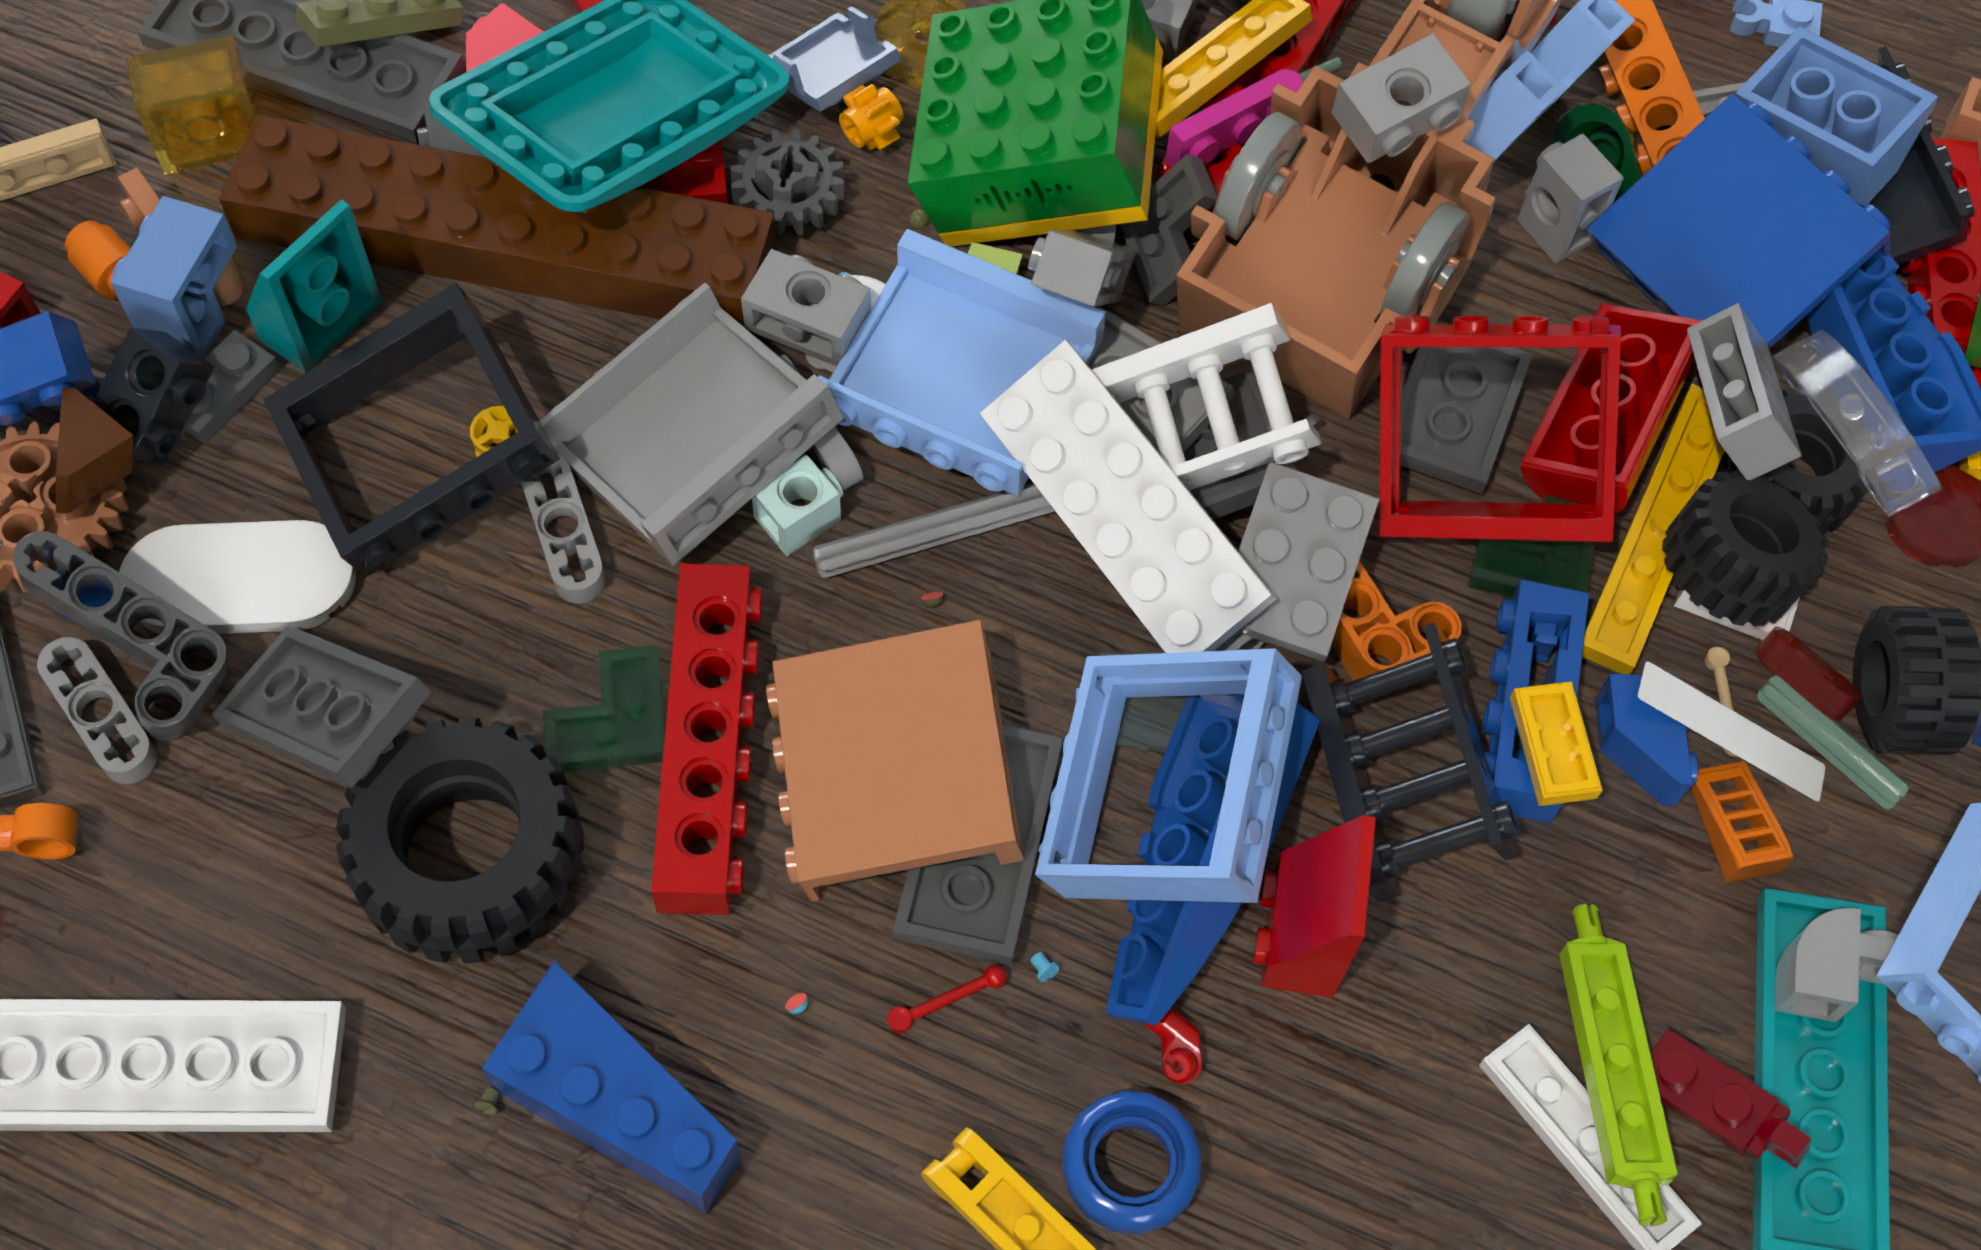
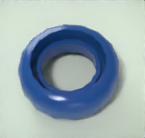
M1122 1091L1098 1098L1077 1115L1064 1140L1061 1171L1070 1198L1089 1220L1112 1232L1140 1235L1166 1227L1188 1208L1201 1181L1202 1152L1193 1126L1174 1105L1151 1093ZM1126 1127L1142 1129L1155 1136L1164 1147L1169 1161L1168 1176L1163 1185L1152 1194L1138 1198L1121 1196L1110 1190L1099 1178L1095 1166V1151L1100 1141L1112 1131Z

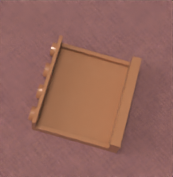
M981 620L772 661L775 683L767 685L766 693L773 719L779 718L781 732L780 737L773 738L772 745L777 769L780 773L785 772L787 791L779 793V807L785 827H792L794 847L785 849L786 867L791 883H799L811 902L820 900L819 886L995 853L1000 865L1024 861L991 649Z

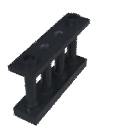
M1435 623L1423 626L1431 653L1348 682L1346 678L1338 679L1324 663L1302 671L1313 714L1320 719L1317 728L1344 823L1362 815L1376 817L1369 894L1379 902L1402 895L1397 875L1404 873L1405 866L1489 839L1492 848L1505 861L1517 857L1511 837L1520 834L1517 820L1507 800L1499 801L1460 677L1461 673L1468 671L1464 653L1456 638L1448 640ZM1438 675L1447 706L1365 735L1360 730L1355 732L1350 713L1357 711V704ZM1455 728L1464 760L1381 789L1376 784L1370 785L1365 766L1372 764V757ZM1472 783L1481 812L1480 816L1397 844L1392 839L1386 841L1381 820L1388 818V811Z

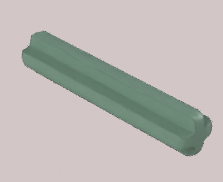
M1776 674L1761 687L1757 694L1758 701L1882 808L1887 810L1893 808L1908 793L1910 786L1902 777L1784 676Z

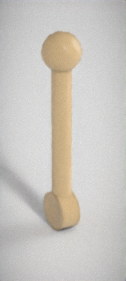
M1712 647L1704 658L1705 665L1714 671L1720 703L1734 711L1725 670L1730 661L1729 652L1722 647ZM1723 748L1725 753L1729 756L1738 757L1737 755Z

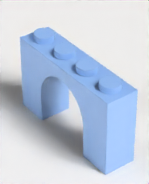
M1580 0L1531 52L1527 50L1487 89L1469 117L1475 124L1468 145L1493 157L1495 162L1566 92L1635 19L1615 0Z

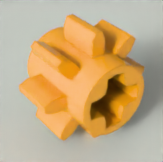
M862 84L843 96V100L849 108L840 113L839 122L844 134L853 145L859 148L867 145L869 150H873L876 147L882 150L900 138L894 127L903 121L904 114L899 101L889 89L881 87L876 90L873 84L868 87Z

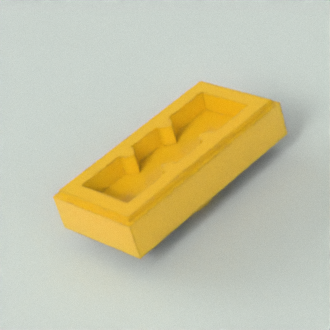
M1572 681L1514 688L1509 698L1538 806L1597 799L1603 790Z

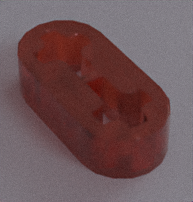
M1775 626L1755 649L1758 657L1773 672L1815 708L1831 719L1842 721L1862 698L1852 683L1803 641L1784 628Z

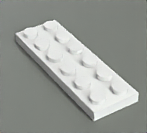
M1066 339L980 412V415L1015 460L1023 463L1025 473L1165 653L1214 651L1276 600L1254 570Z
M0 999V1131L332 1132L346 1007L342 1001Z

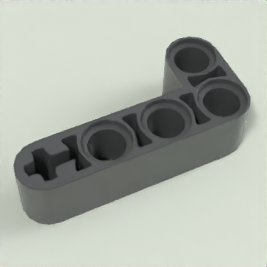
M36 531L25 535L18 541L13 551V563L23 588L35 598L152 669L140 685L135 695V710L138 721L146 734L156 740L172 741L182 737L191 728L223 684L228 674L227 649L223 639L214 630L57 534L49 531ZM54 558L60 574L48 567H42L35 573L33 563L37 560L40 563L46 564ZM61 576H63V577H65L66 579H68V581H67L65 587H64V584H63V581H62ZM94 587H104L113 593L111 600L100 607H88L80 602L82 595L88 589ZM146 618H154L165 625L163 632L153 639H141L131 632L134 625ZM195 650H207L217 658L215 664L204 671L190 670L183 664V661L190 652ZM170 697L176 699L182 707L173 718L158 720L152 718L147 713L150 704L156 699Z

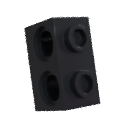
M130 327L93 403L133 435V461L166 463L169 455L178 447L181 441V432L194 407L203 399L206 392V384L215 366L167 332Z

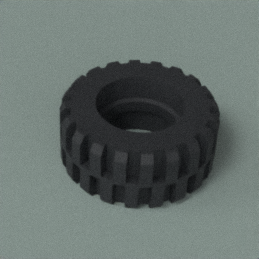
M460 717L458 726L446 727L443 719L427 722L424 724L426 732L411 737L408 730L394 737L392 740L394 748L385 755L381 753L378 756L377 763L364 780L360 778L352 789L347 788L344 795L351 808H343L338 812L336 830L342 839L336 846L339 863L347 875V883L370 922L381 934L389 933L394 944L411 954L420 947L427 960L446 963L449 960L450 953H459L464 964L482 962V951L497 948L501 957L518 950L514 940L525 933H528L532 939H536L548 929L544 918L549 911L561 914L571 900L566 886L567 884L575 885L579 882L583 868L579 853L585 850L584 832L579 820L578 809L563 769L555 757L546 756L543 745L531 735H522L518 740L514 726L500 721L492 722L490 729L483 728L479 717ZM465 800H487L501 804L517 815L519 829L509 851L496 865L480 875L460 881H436L414 873L408 866V850L419 827L435 812L450 804Z

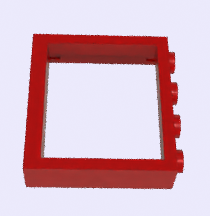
M1406 315L1396 317L1395 324H1385L1381 334L1379 537L1613 542L1621 348L1620 325H1609V318L1592 315L1574 317L1572 325H1548V317L1536 315L1514 317L1513 325H1489V318L1479 315L1453 318V324H1430V318L1427 316ZM1402 347L1601 348L1596 504L1402 501Z

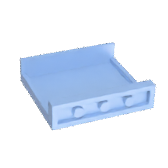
M906 229L897 244L898 265L830 379L820 375L818 378L828 385L844 418L838 423L839 425L850 426L852 424L873 433L876 439L893 448L902 446L923 455L929 463L940 469L949 470L953 468L974 477L977 483L988 490L995 492L1004 490L1019 496L1029 478L1023 470V463L1015 460L980 415V412L1065 339L1089 366L1103 341L1106 311L1031 285L1032 280Z

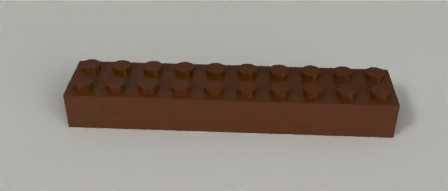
M256 114L219 197L235 238L288 248L342 199L351 207L369 264L660 320L674 309L679 302L706 283L710 286L720 307L745 328L741 297L771 249L777 251L773 212L637 187L585 211L570 212L551 205L488 158Z

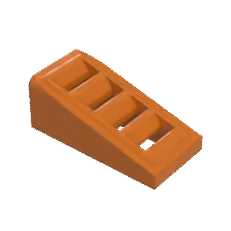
M1741 761L1698 770L1696 783L1694 786H1691V790L1725 882L1730 883L1783 872L1794 860L1792 850L1746 762ZM1734 780L1737 788L1735 790L1714 793L1710 785L1711 783ZM1742 801L1744 809L1724 812L1721 804ZM1744 821L1750 822V829L1734 831L1731 825ZM1757 841L1759 848L1745 851L1741 844Z

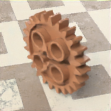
M32 421L26 435H18L12 424L7 425L6 439L0 441V591H3L12 579H16L22 592H27L22 586L13 563V551L18 541L27 534L36 531H49L61 536L94 557L92 550L95 547L112 550L114 547L107 531L116 532L124 530V524L119 516V513L129 510L128 503L123 494L127 491L124 479L113 484L70 513H56V463L60 423L56 422L47 434H43L37 421ZM54 558L46 564L40 563L37 560L33 563L35 573L42 567H48L53 571L57 570Z

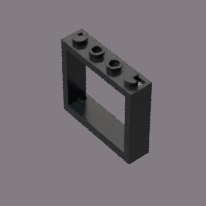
M454 283L263 399L340 557L364 577L371 575L385 565L390 568L403 554L422 543L438 539L451 525L471 513L489 508L494 504L497 497L521 483L536 479L535 474L560 460L478 307L457 283ZM467 337L518 433L355 531L307 433Z

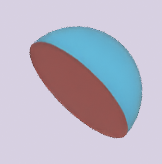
M799 993L791 997L785 1005L786 1010L792 1014L802 1013L808 1006L807 995Z

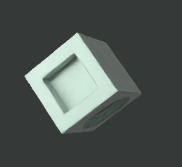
M806 454L788 466L752 498L754 518L787 557L841 522L840 497L843 496V491L832 472L827 468L819 470ZM798 499H806L811 501L810 504L805 506H795L790 504L791 502Z

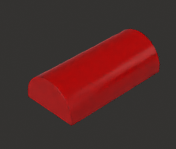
M1601 303L1595 316L1609 318V325H1620L1621 329L1614 515L1626 506L1695 361L1687 328L1703 320ZM1578 348L1520 463L1522 476L1528 486L1548 503L1596 504L1601 348Z

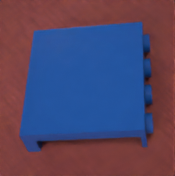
M1732 93L1587 228L1593 246L1665 314L1705 320L1739 303L1770 349L1875 252L1879 250L1885 256L1891 251L1890 231L1888 230L1891 228V224L1873 205L1867 204L1865 207H1861L1848 195L1851 193L1850 187L1836 172L1827 169L1823 173L1809 161L1812 158L1810 152L1796 137L1788 135L1784 139L1770 127L1773 121L1761 106L1753 101L1745 105Z

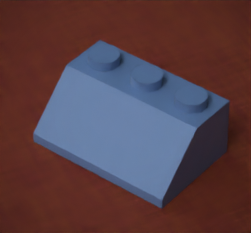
M1801 26L1735 93V96L1745 105L1753 101L1761 106L1773 121L1770 127L1784 139L1788 135L1796 137L1810 152L1812 158L1809 161L1824 173L1827 169H1831L1836 172L1850 187L1851 193L1848 195L1863 206H1866L1898 172L1938 99L1937 95Z

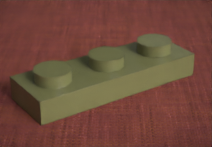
M312 0L296 3V22L317 47L462 25L463 6L457 0Z

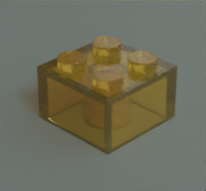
M234 35L125 58L134 107L164 174L237 158L255 114L261 115V110Z

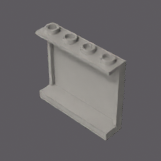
M704 283L687 298L679 302L674 309L649 330L641 334L606 366L598 370L563 402L556 405L540 422L557 454L567 460L571 470L663 558L674 566L844 418L827 384L815 374L808 380L802 377L726 313L717 302L710 286Z

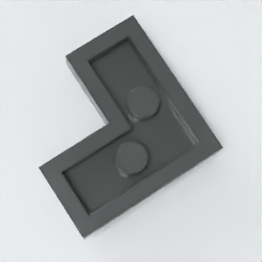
M1186 154L1151 186L1148 220L1119 224L1128 248L1137 251L1134 264L1148 301L1160 306H1165L1177 295L1176 275L1191 254L1183 232L1191 226L1192 211L1196 205L1209 210L1217 200V195L1202 158Z
M235 329L204 358L215 368L206 384V392L203 399L194 407L183 428L185 432L203 444L280 370L275 356Z

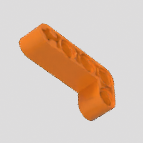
M1359 560L1343 609H1352L1358 612L1362 618H1351L1342 612L1331 647L1352 681L1431 653L1428 641L1420 635L1422 632L1425 633L1423 626L1435 623L1448 640L1452 638L1458 640L1461 634L1462 623L1458 614L1450 606L1433 601L1423 603L1395 616ZM1370 655H1381L1387 658L1392 665H1380Z

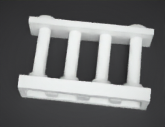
M1272 303L1091 369L1118 403L1137 396L1144 398L1160 455L1189 491L1267 464L1269 461H1275L1277 464L1298 461L1308 455L1309 448L1322 444L1319 433L1308 419L1296 423L1293 422L1273 356V352L1277 349L1276 345L1290 341V337L1283 317ZM1245 358L1251 360L1272 431L1239 442L1219 372L1222 371L1224 364ZM1191 377L1198 381L1218 450L1186 461L1166 392L1170 389V384Z

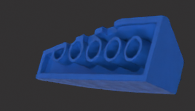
M1879 250L1806 315L1832 393L1835 398L1841 400L1839 406L1846 411L1851 408L1854 409L1861 416L1857 421L1860 426H1869L1874 435L1869 444L1877 446L1879 457L1874 462L1878 469L1875 478L1872 480L1873 484L1920 479L1981 451V389L1960 345L1949 331L1940 334L1926 315L1931 307L1919 292L1910 294L1895 275L1899 269L1898 264L1889 253L1884 256Z
M1244 694L1187 696L1151 787L1148 806L1155 810L1150 833L1141 835L1138 856L1145 860L1144 865L1209 866ZM1298 702L1296 704L1268 851L1280 828L1320 722L1319 718ZM1128 900L1126 910L1131 912L1134 918L1130 935L1120 940L1106 1014L1116 1019L1156 1026L1201 969L1229 927L1242 902Z

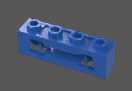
M1523 579L1520 580L1511 599L1502 598L1498 609L1495 630L1504 633L1502 649H1495L1489 669V682L1497 683L1495 700L1489 699L1486 704L1481 731L1484 734L1490 735L1488 752L1484 753L1499 801L1507 800L1514 815L1517 817L1551 823L1563 803L1538 806L1522 744L1512 757L1513 745L1519 735L1509 697L1514 688L1528 687L1532 659L1547 662L1554 646L1557 645L1554 660L1545 673L1544 685L1572 681L1577 698L1589 593Z

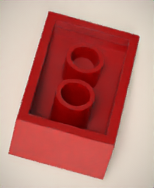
M1362 815L1281 852L1274 872L1264 871L1259 896V907L1269 908L1267 928H1257L1252 957L1253 964L1263 965L1260 986L1329 998L1334 997L1365 936L1376 817Z

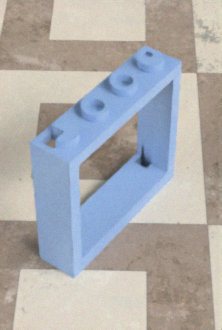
M1276 648L1087 656L1080 687L1076 688V704L1069 733L1066 735L1063 743V759L1057 784L1050 797V813L1044 839L1038 849L1040 856L1035 875L1064 898L1257 903L1302 675ZM1244 694L1209 866L1088 864L1126 698Z
M1980 802L1970 804L1881 966L1877 977L1896 995L1900 1006L1916 1015L1938 1036L1939 1044L1947 1051L1957 1055L1978 1076V1081L1981 1084V1015L1937 972L1981 891Z

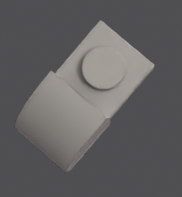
M1842 908L1820 915L1790 942L1780 956L1776 969L1774 1011L1837 1022L1858 1004L1859 980L1885 985L1877 977V974L1898 935L1884 930H1870L1860 933L1861 909Z

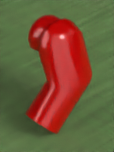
M1170 1008L1156 1026L1143 1025L1161 1038L1162 1070L1166 1078L1177 1084H1187L1193 1082L1202 1069L1201 1036L1195 1025L1173 1008Z

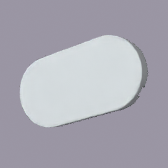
M307 520L168 526L148 534L137 542L124 558L119 573L214 630L217 634L284 631L288 625L299 630L316 627L330 619L329 614L335 611L339 605L342 608L346 604L356 584V569L340 557L325 525ZM146 618L140 621L143 626L158 634H161L165 628L161 621L154 618Z

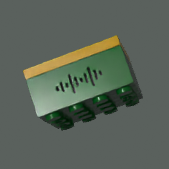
M1016 0L932 15L907 184L945 245L952 247L971 244V242L982 243L1048 234L1049 230H1078L1148 220L1163 50L1141 0Z

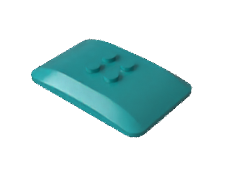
M604 0L437 87L431 92L429 97V109L431 115L438 122L551 205L561 210L577 212L598 206L643 185L724 138L782 97L788 90L790 76L780 63L687 0Z

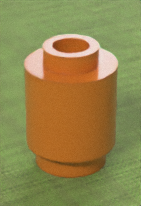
M93 220L78 224L69 232L65 240V249L68 252L69 262L103 298L117 299L118 297L110 282L117 262L121 258L126 257L131 247L108 225L100 224Z

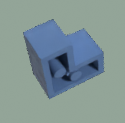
M162 196L153 213L144 218L140 225L139 236L126 257L121 258L117 262L110 282L133 328L167 332L202 358L206 357L226 322L213 288L237 248L224 214Z

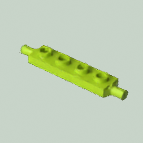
M1582 904L1572 910L1578 939L1567 942L1559 953L1606 1181L1607 1184H1617L1632 1189L1639 1217V1225L1646 1227L1650 1223V1227H1654L1667 1222L1659 1187L1669 1185L1678 1175L1626 945L1603 936L1597 905L1591 904L1588 907L1587 904Z

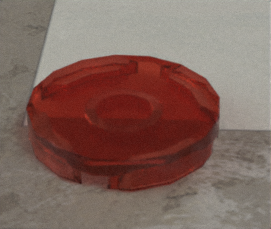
M1947 466L1920 479L1902 480L1894 483L1884 499L1883 511L1886 509L1888 519L1885 526L1890 538L1905 554L1929 566L1938 567L1940 564H1955L1952 568L1967 566L1981 557V482L1977 478L1957 467Z

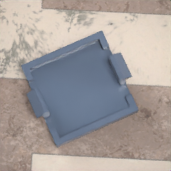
M852 6L847 8L850 19L837 12L768 55L780 63L789 74L788 92L821 112L827 107L836 105L842 100L843 96L860 85L878 78L885 70L901 61L898 47L886 40L882 43L878 42L874 24L879 20L863 10Z

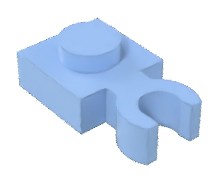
M1735 0L1732 12L1736 14L1729 31L1742 36L1751 35L1755 32L1764 33L1763 44L1780 47L1799 26L1820 36L1823 3L1808 0H1770L1769 4L1762 0Z

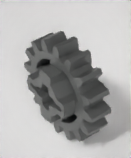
M798 129L793 130L790 139H783L778 130H773L772 141L765 143L756 136L752 139L753 152L744 149L738 151L739 164L731 165L730 169L733 203H739V206L773 212L776 236H782L788 226H793L798 236L804 235V224L811 222L820 229L824 226L823 213L836 216L838 213V200H843L845 197L843 162L836 161V153L833 146L820 150V136L814 135L806 142L801 140L800 130Z

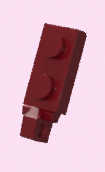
M1670 1029L1666 1031L1650 1053L1661 1103L1742 1157L1747 1153L1759 1160L1764 1151L1767 1150L1791 1167L1797 1169L1810 1151L1811 1138L1786 1121L1791 1115V1111L1781 1104L1778 1098Z

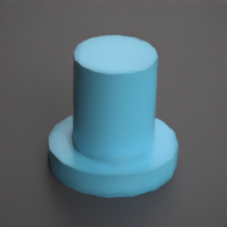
M1042 952L1035 954L1030 960L1038 971L1037 978L1040 982H1046L1049 978L1052 979L1059 971L1058 964L1056 962L1050 963Z

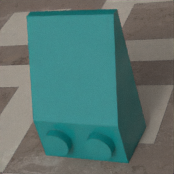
M341 199L259 274L246 308L259 340L305 373L309 372L382 303L349 204Z

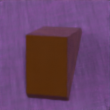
M62 387L56 463V513H70L132 473L133 435L77 389Z

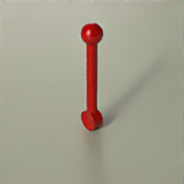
M990 965L985 969L982 976L911 1009L900 1006L895 1007L888 1014L889 1028L897 1034L906 1033L912 1027V1022L988 986L994 989L1002 987L1007 981V972L1000 965Z

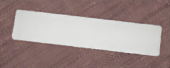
M1650 662L1645 663L1638 692L1640 700L1812 800L1820 801L1825 774V765L1656 665Z

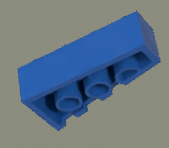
M555 961L482 1067L492 1088L496 1089L503 1096L707 1215L741 1161L737 1139Z

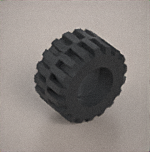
M1795 388L1783 389L1782 394L1802 455L1799 459L1808 464L1816 476L1801 474L1786 464L1763 474V476L1768 477L1770 482L1776 485L1780 483L1790 489L1789 493L1796 499L1801 498L1809 506L1807 508L1808 512L1811 515L1817 516L1822 527L1819 529V532L1825 534L1827 530L1833 532L1850 515L1876 476L1878 466L1874 465V462L1879 457L1878 448L1875 445L1869 444L1874 435L1869 426H1860L1857 421L1861 416L1854 409L1851 408L1846 411L1839 406L1841 400L1831 395L1828 400L1820 398L1819 391L1806 389L1803 395L1798 394ZM1724 451V455L1719 463L1718 473L1725 471L1731 475L1735 470L1740 471L1727 452Z
M1735 470L1731 475L1725 471L1715 474L1712 479L1708 478L1701 484L1665 532L1667 536L1662 541V551L1667 554L1664 563L1667 570L1675 574L1673 581L1679 590H1685L1690 595L1689 600L1697 607L1701 604L1709 610L1710 615L1720 620L1723 616L1727 617L1732 624L1744 626L1747 622H1750L1754 627L1763 626L1769 620L1775 622L1780 619L1821 574V569L1827 563L1828 554L1824 550L1828 547L1826 536L1819 532L1822 525L1817 516L1811 515L1807 510L1809 506L1801 498L1796 499L1789 493L1790 489L1780 483L1776 485L1770 482L1768 477L1760 475L1752 480H1747L1738 470Z
M1880 606L1879 609H1875L1870 614L1868 621H1866L1862 629L1855 653L1853 694L1861 730L1873 750L1890 753L1955 754L1969 742L1981 709V650L1976 631L1972 627L1969 617L1966 613H1961L1959 608Z

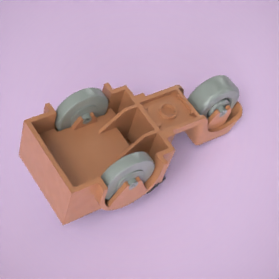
M1412 0L1369 67L1434 33L1469 80L1471 86L1463 106V114L1453 125L1439 132L1432 129L1420 135L1409 148L1393 157L1385 154L1367 163L1331 112L1338 84L1344 81L1343 79L1315 65L1297 93L1277 83L1272 91L1271 114L1255 129L1240 153L1233 160L1230 168L1226 171L1213 213L1196 205L1191 213L1192 234L1199 241L1176 275L1178 324L1194 332L1272 303L1283 317L1290 337V341L1276 345L1277 349L1273 352L1281 382L1350 420L1381 372V334L1385 324H1395L1396 317L1406 315L1427 316L1430 318V324H1435L1466 273L1485 234L1496 197L1486 193L1494 158L1468 145L1475 124L1469 117L1493 80H1497L1527 50L1529 52L1532 51L1557 12L1561 0ZM1358 62L1349 78L1367 69L1368 66ZM1395 100L1397 103L1401 105L1412 106V104H1410L1407 101ZM1402 347V350L1406 353H1411L1417 347ZM1241 358V360H1243V361H1245V362L1250 361V360H1247V359H1245V358Z

